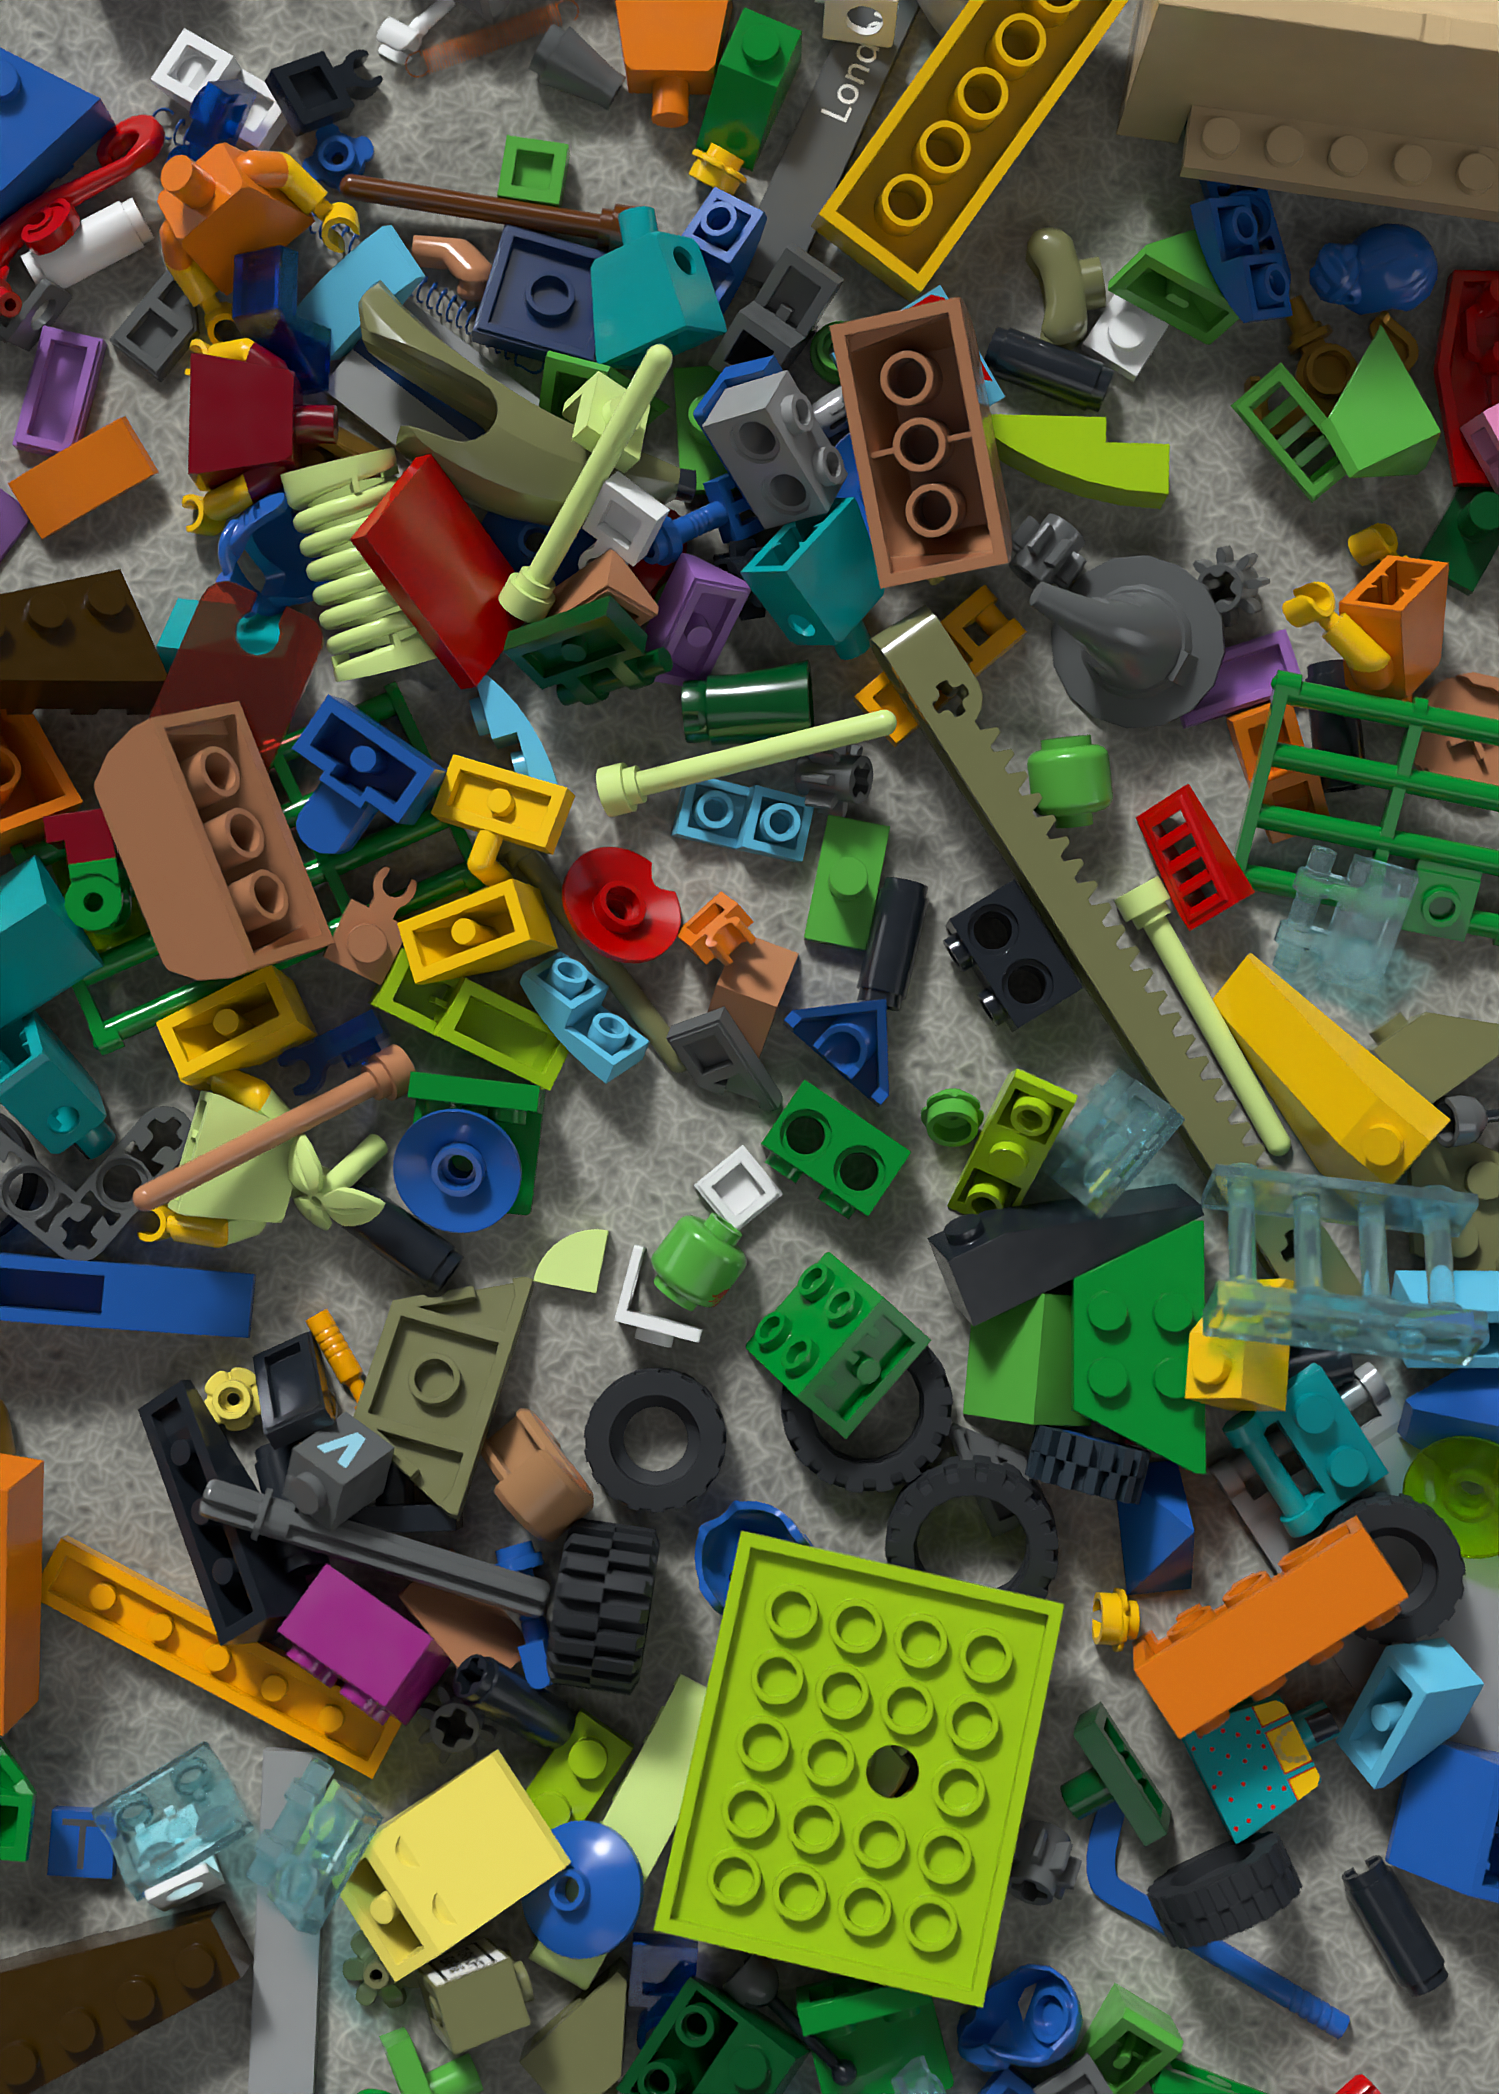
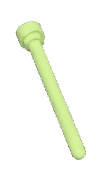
M654 345L648 350L531 565L523 566L519 572L510 574L498 596V600L502 607L516 618L528 623H534L545 619L556 599L553 593L556 587L553 577L593 507L604 482L609 478L669 370L673 356L668 347Z
M880 710L641 770L637 765L628 767L624 762L601 767L596 772L599 798L604 811L609 817L635 812L638 804L645 803L647 795L890 735L896 729L897 719L891 711Z
M1159 876L1113 900L1125 922L1132 920L1137 931L1144 928L1267 1151L1274 1156L1285 1155L1291 1147V1140L1167 919L1166 915L1171 911L1165 901L1170 896Z

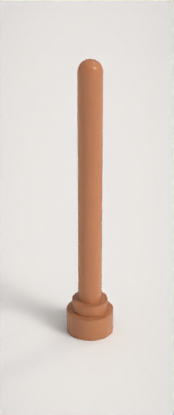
M392 1044L370 1055L368 1064L361 1067V1075L138 1187L133 1194L134 1205L141 1211H152L372 1097L378 1101L384 1098L394 1101L408 1094L410 1072H416L410 1058L396 1044Z

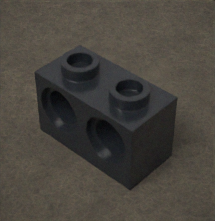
M1015 879L953 916L945 925L951 936L943 940L944 946L962 973L970 968L973 969L984 987V990L977 994V998L985 1013L996 1027L1006 1022L1011 1032H1014L1083 988ZM985 917H992L1001 921L1007 930L1005 946L999 949H987L981 946L974 936L975 922ZM1021 970L1028 971L1038 978L1041 985V994L1037 1002L1023 1004L1011 996L1008 990V980L1012 973Z

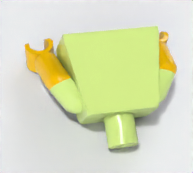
M238 1069L190 1081L180 1079L187 1086L201 1092L179 1166L291 1109L266 1081ZM296 1137L169 1201L168 1204L165 1203L152 1210L160 1218L159 1230L156 1233L138 1231L137 1236L145 1242L166 1240L171 1237L176 1242L220 1248L259 1235L267 1222L281 1223L285 1217L290 1197L295 1198L296 1196L307 1195L298 1190L289 1181L288 1154L291 1144ZM322 1166L323 1175H327L331 1168Z

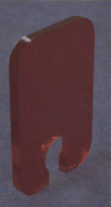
M216 582L209 586L200 598L148 719L239 701L269 774L322 653L324 645L323 631L318 623L309 616L286 606L279 622L280 636L274 649L262 655L250 654L238 642L237 627L242 617L251 612L258 593L233 582Z

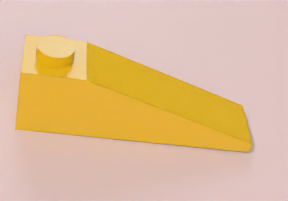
M1252 953L1245 957L1214 996L1213 1001L1239 1048L1318 1171L1368 1214L1451 1121Z

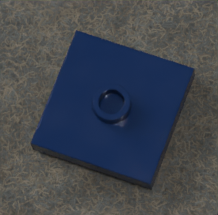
M505 224L472 330V342L545 362L548 351H553L597 363L591 266L595 259L607 254V252Z

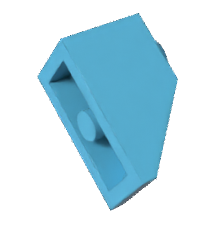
M1444 1637L1417 1641L1410 1644L1403 1643L1386 1646L1335 1742L1373 1789L1384 1788L1458 1732L1484 1683Z

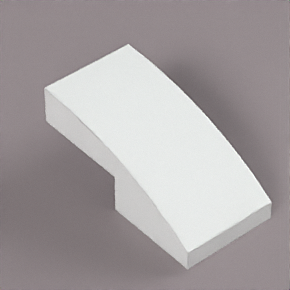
M185 28L150 79L154 86L185 109L251 150L269 151L287 124L286 118L263 80L243 70L233 55Z

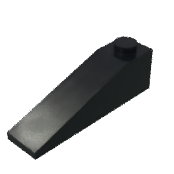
M1166 1184L986 1210L979 1214H966L951 1220L944 1227L943 1231L927 1239L952 1302L974 1327L1204 1216L1201 1204L1177 1184Z
M181 1380L140 1407L138 1411L221 1646L273 1641L282 1635L278 1632V1629L308 1590L307 1580L305 1576H285L283 1565H279L272 1538L259 1535L257 1541L250 1539L252 1534L250 1531L210 1520L199 1514L200 1503L210 1480L217 1479L249 1490L259 1491L192 1381Z

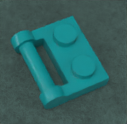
M1314 1362L1287 1381L1286 1411H1240L1229 1419L1222 1428L1232 1447L1243 1450L1283 1513L1280 1516V1521L1293 1538L1307 1535L1315 1530L1323 1522L1325 1516L1389 1473L1322 1367ZM1274 1422L1277 1423L1317 1486L1316 1489L1304 1497L1263 1435L1266 1427Z

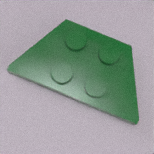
M1194 1220L1071 1280V1411L1120 1434L1123 1438L1168 1459L1192 1474H1206L1205 1404L1185 1398L1190 1332L1205 1314L1204 1220Z

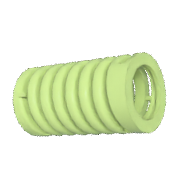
M394 448L338 459L280 475L288 505L294 510L301 511L293 519L294 528L303 534L314 533L305 537L300 542L301 553L309 558L322 557L312 561L307 566V576L315 582L330 581L314 589L312 594L314 602L321 606L341 604L327 609L320 614L319 621L321 626L327 630L357 626L338 633L327 640L326 647L328 652L335 655L331 656L336 682L384 673L437 658L349 540L399 479V477L392 476L399 474ZM379 473L381 475V477L369 478ZM372 648V652L350 660V653Z

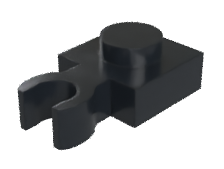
M363 49L352 51L345 57L342 64L333 67L323 50L270 70L265 84L296 137L348 118L355 107L352 99L366 100L377 91L383 81L381 75L371 80H364L354 72L355 69L364 65L369 56L368 51Z

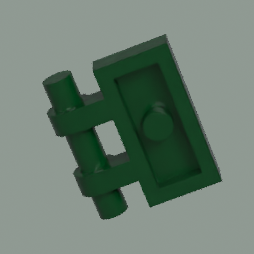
M611 595L509 631L503 650L541 690L557 685V697L564 706L582 702L584 705H592L606 700L611 691L623 687L637 690L654 683L656 676L670 672L673 667L672 657L666 648L660 647L649 652L645 650L648 635Z

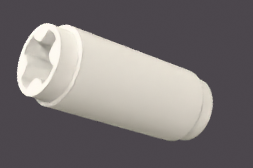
M130 198L123 203L119 200L81 220L74 235L63 246L52 253L38 256L29 251L21 255V258L36 286L43 278H46L66 289L144 248V244L154 239V236L133 198Z

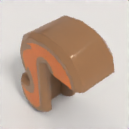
M520 1408L512 1420L489 1439L486 1438L481 1456L499 1480L494 1493L514 1518L536 1538L544 1542L555 1541L573 1526L576 1521H579L593 1509L594 1495L575 1466L560 1450V1443L532 1410Z

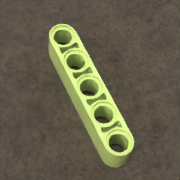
M681 1673L673 1684L675 1687L666 1705L661 1707L643 1740L644 1745L634 1764H630L612 1798L613 1802L603 1822H599L617 1831L630 1844L640 1863L644 1884L678 1821L707 1687ZM569 1878L566 1884V1896L570 1902H574L578 1896L579 1887L575 1879ZM537 1938L528 1959L586 1991L607 1953L588 1959L568 1958L551 1951Z

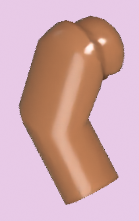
M414 235L412 257L419 267L449 270L458 279L457 293L461 299L472 302L482 301L492 265L471 242L459 238Z

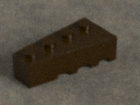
M121 569L0 594V709H6L7 715H32L35 709H70L71 715H96L99 709H126L127 715H149L169 685L170 679Z
M222 1901L144 1921L141 1924L113 1931H105L85 1936L83 1939L47 1948L42 1947L1 1959L0 2094H30L241 1979L254 1961V1956L227 1903Z

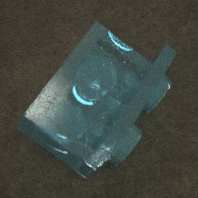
M208 1742L199 1743L100 1803L91 1811L96 1825L110 1842L126 1887L137 1902L145 1897L144 1891L192 1869L255 1830L235 1783Z

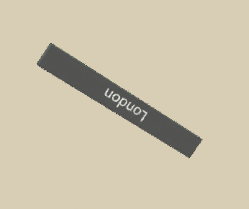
M898 0L894 42L889 48L834 41L758 209L764 211L768 219L753 259L742 281L761 289L785 248L792 243L809 254L818 234L810 226L846 173L920 10L917 0ZM855 7L847 13L852 23L863 28L878 26L883 21L881 15L870 7Z

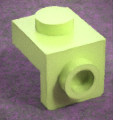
M600 371L593 375L564 403L563 417L575 424L572 440L588 451L593 452L627 389ZM650 405L615 465V468L622 473L627 472L640 460Z

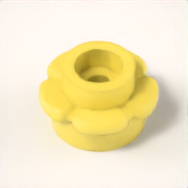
M235 1367L231 1372H216L205 1385L207 1399L204 1400V1403L218 1425L222 1423L230 1431H241L254 1423L256 1415H261L256 1377L252 1371L242 1367ZM231 1393L239 1395L240 1401L237 1405L229 1403L228 1397Z

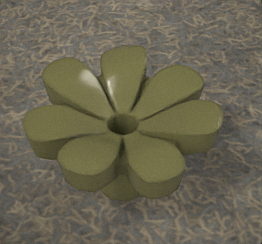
M359 1930L353 1935L350 1945L357 1957L344 1961L343 1975L348 1980H359L360 1985L356 1990L355 1999L360 2004L369 2006L376 2001L378 1996H382L383 2001L389 2008L403 2005L407 1998L404 1986L420 1988L415 1971L395 1982L363 1931Z

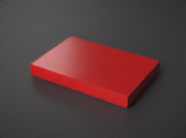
M427 454L414 459L349 540L462 690L477 687L504 650L507 633L520 628L525 621L516 618L506 611L498 600V596L510 574L515 573V571L432 454Z

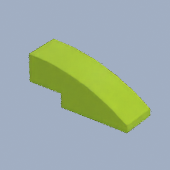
M991 414L999 460L1041 483L1084 498L1121 506L1161 509L1169 494L1170 444L1106 442V417Z
M404 948L399 949L382 985H376L368 1001V1004L549 1091H551L569 1054L567 1048L556 1038L539 1014L464 977L423 985L415 984Z

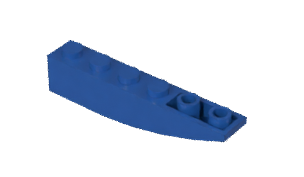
M0 1252V1321L250 1338L256 1274L100 1260H71L63 1257Z

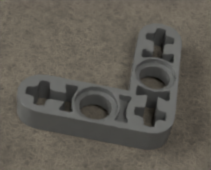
M160 1106L149 1110L136 1122L76 1192L0 1130V1161L5 1163L11 1151L22 1159L20 1164L5 1173L0 1182V1208L59 1256L71 1260H92L107 1247L139 1210L134 1205L133 1199L122 1203L108 1198L102 1186L106 1172L117 1165H128L137 1171L142 1186L173 1170L181 1161L192 1122L184 1112L175 1107ZM170 1118H173L181 1125L176 1131V1136L182 1142L176 1150L164 1146L155 1154L151 1160L162 1164L163 1167L156 1176L152 1177L149 1170L140 1160L124 1154V1150L134 1141L142 1152L153 1138L152 1132L147 1128L149 1123L155 1119L164 1124ZM35 1173L41 1176L47 1183L48 1198L38 1209L32 1211L21 1210L12 1203L9 1196V1188L12 1181L20 1174ZM91 1190L102 1206L119 1213L120 1217L112 1226H109L106 1219L102 1216L91 1229L93 1237L97 1239L95 1244L89 1249L79 1244L73 1250H70L63 1244L67 1237V1232L61 1225L68 1217L79 1222L90 1212L93 1207L81 1203V1199Z

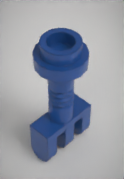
M725 473L703 483L709 501L708 505L674 520L666 516L643 560L648 564L653 565L657 563L666 566L678 560L681 553H683L684 543L716 528L719 530L723 544L731 541L748 538L764 530V527L757 516L741 521L739 513L750 509L742 494L733 497L731 489L737 486L729 473Z
M532 1541L495 1551L498 1563L494 1565L535 1577L533 1568L545 1564L542 1552L535 1553ZM544 1612L540 1618L535 1619L519 1614V1620L523 1621L521 1622V1628L526 1645L519 1646L518 1650L526 1680L535 1689L551 1686L553 1684L550 1682L546 1668L549 1629L546 1618L543 1616Z

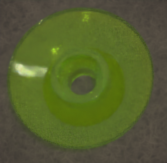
M1452 1436L1431 1443L1421 1450L1409 1465L1403 1482L1402 1494L1412 1496L1413 1500L1420 1504L1422 1502L1426 1503L1434 1509L1440 1518L1444 1519L1461 1548L1462 1558L1484 1559L1498 1556L1499 1444L1491 1440L1470 1436ZM1463 1481L1475 1482L1482 1486L1484 1491L1476 1495L1469 1494L1464 1491L1461 1483Z

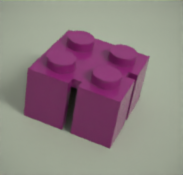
M328 1564L324 1566L278 1629V1632L293 1644L286 1654L288 1657L329 1688L333 1687L338 1678L346 1684L339 1693L382 1726L390 1715L407 1726L452 1662L446 1652L431 1636Z

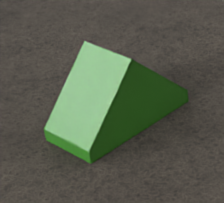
M1195 229L1147 244L1108 283V291L1207 345L1213 343L1240 319L1232 310L1214 280Z
M1114 1983L1068 2065L1088 2052L1113 2094H1134L1181 2053L1184 2041L1170 2015Z

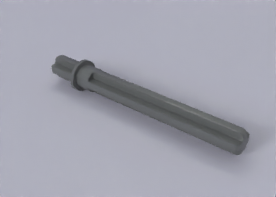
M214 1479L210 1480L206 1486L200 1503L199 1514L202 1517L252 1532L250 1539L257 1541L259 1535L266 1536L534 1619L540 1618L548 1601L550 1584L545 1580L350 1520H346L331 1532L310 1515L301 1512L292 1502L272 1497L274 1490L267 1488L265 1494Z

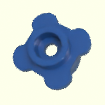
M330 124L317 129L315 136L318 142L312 156L307 157L303 161L302 167L317 182L322 181L325 185L337 189L342 194L340 191L342 178L348 174L363 176L365 163L373 159L375 151L372 142L367 137L359 136L353 138L341 133L337 125ZM342 155L344 156V161L341 164H335L333 162L334 156Z

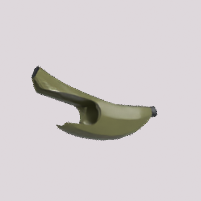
M381 280L371 285L358 302L362 340L368 352L404 378L474 421L486 432V434L475 440L461 442L405 425L400 426L396 439V450L410 463L416 457L432 454L466 502L512 520L552 527L592 452L572 440L575 425L531 403L473 365L431 333L400 303ZM641 452L640 460L627 472L622 473L619 471L663 505L673 500L691 503L696 493V470L679 468L644 452ZM614 467L609 478L619 470Z

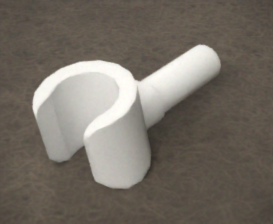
M437 0L419 17H415L409 26L392 17H388L382 23L377 33V40L382 43L378 53L398 64L404 65L409 55L401 51L409 49L416 52L422 43V37L455 6L454 0ZM410 56L407 60V63L410 62L413 57Z

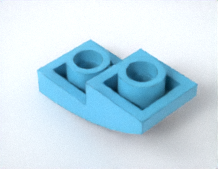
M382 226L337 263L307 294L294 311L327 361L338 360L347 355L362 337L358 302L371 285L381 280L403 305L425 278V275L393 226Z
M485 675L477 685L480 697L469 700L479 736L491 734L497 749L520 743L522 750L510 753L515 772L559 785L544 747L526 716L511 697L488 675Z
M711 779L682 786L671 836L800 863L803 861L814 807L805 806V797L758 785L746 787L718 779Z
M560 951L523 973L520 984L541 1019L567 1050L604 1083L607 1084L643 1059L650 1041L631 1028L624 1019L612 1014L602 1006L609 986L587 971L580 962L571 959Z

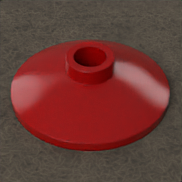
M619 847L595 848L581 855L570 866L564 877L562 903L566 917L580 939L600 955L622 963H644L661 956L675 941L681 923L678 897L675 891L661 889L654 884L652 879V862L640 854ZM609 909L615 910L619 914L620 918L612 914V912Z

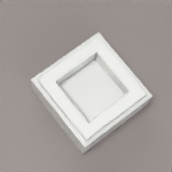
M744 1145L694 1184L695 1188L714 1211L738 1230L742 1229L783 1195Z

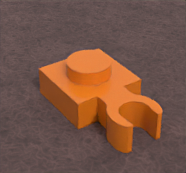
M721 891L679 928L677 935L690 952L706 965L714 958L719 959L723 965H730L733 962L729 957L731 952L743 942L748 941L752 945L756 940V937L748 929L753 920L737 902Z

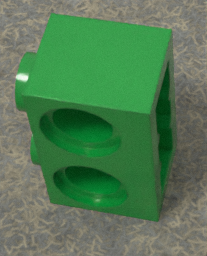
M805 1079L761 1143V1146L771 1152L764 1163L795 1184L802 1174L819 1184L824 1189L817 1199L848 1220L855 1210L866 1217L869 1216L911 1154V1151ZM809 1118L821 1126L824 1133V1141L821 1148L816 1152L800 1154L789 1146L786 1137L787 1129L797 1119ZM851 1154L866 1155L875 1164V1181L866 1190H852L841 1179L840 1166L843 1160Z

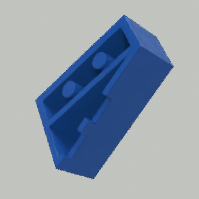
M0 48V224L25 204L37 198L56 179L59 178L61 180L74 168L73 164L116 125L101 98Z

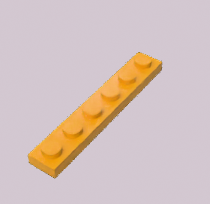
M68 1535L60 1538L42 1572V1603L371 1779L376 1775L402 1725L401 1722L390 1715L382 1726L339 1693L346 1683L337 1680L333 1687L329 1688L288 1657L286 1651L267 1641L221 1646L207 1609Z

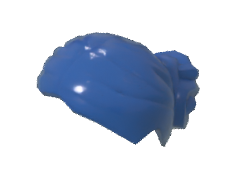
M1385 223L1365 231L1352 243L1344 245L1330 242L1324 245L1318 253L1314 267L1309 271V283L1320 300L1344 305L1347 309L1359 315L1389 309H1399L1407 312L1413 310L1430 296L1437 281V258L1430 243L1418 230L1405 224Z
M1026 1964L1019 1966L986 1989L983 2008L972 2006L966 2013L960 2015L956 2032L958 2037V2053L964 2060L976 2065L983 2072L1001 2071L1007 2069L1010 2064L1025 2067H1042L1061 2060L1075 2047L1083 2024L1081 2005L1077 1993L1068 1978L1049 1965ZM1037 1983L1023 2021L1018 2002L1024 1989Z

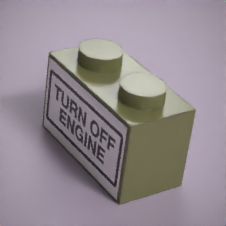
M483 1938L443 1953L414 1970L431 2027L454 2055L531 2024L525 2003L534 2000V1994L527 1971L521 1960L514 1962L509 1950L502 1951L489 1938Z

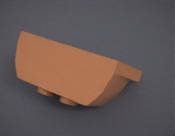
M955 297L831 325L830 332L880 589L1011 562L1012 531L976 333L963 299Z
M239 701L150 718L132 727L107 753L94 783L95 794L162 962L167 970L195 980L233 978L317 951L335 943Z

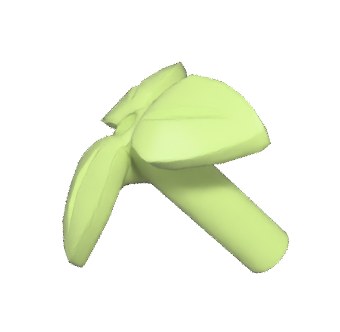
M302 1133L296 1136L289 1150L287 1166L289 1181L298 1190L307 1194L293 1198L301 1214L311 1221L312 1224L325 1231L329 1230L332 1225L331 1218L343 1226L363 1225L374 1219L383 1210L385 1202L351 1187L388 1152L385 1141L376 1134H370L327 1175H323L321 1163L306 1134Z

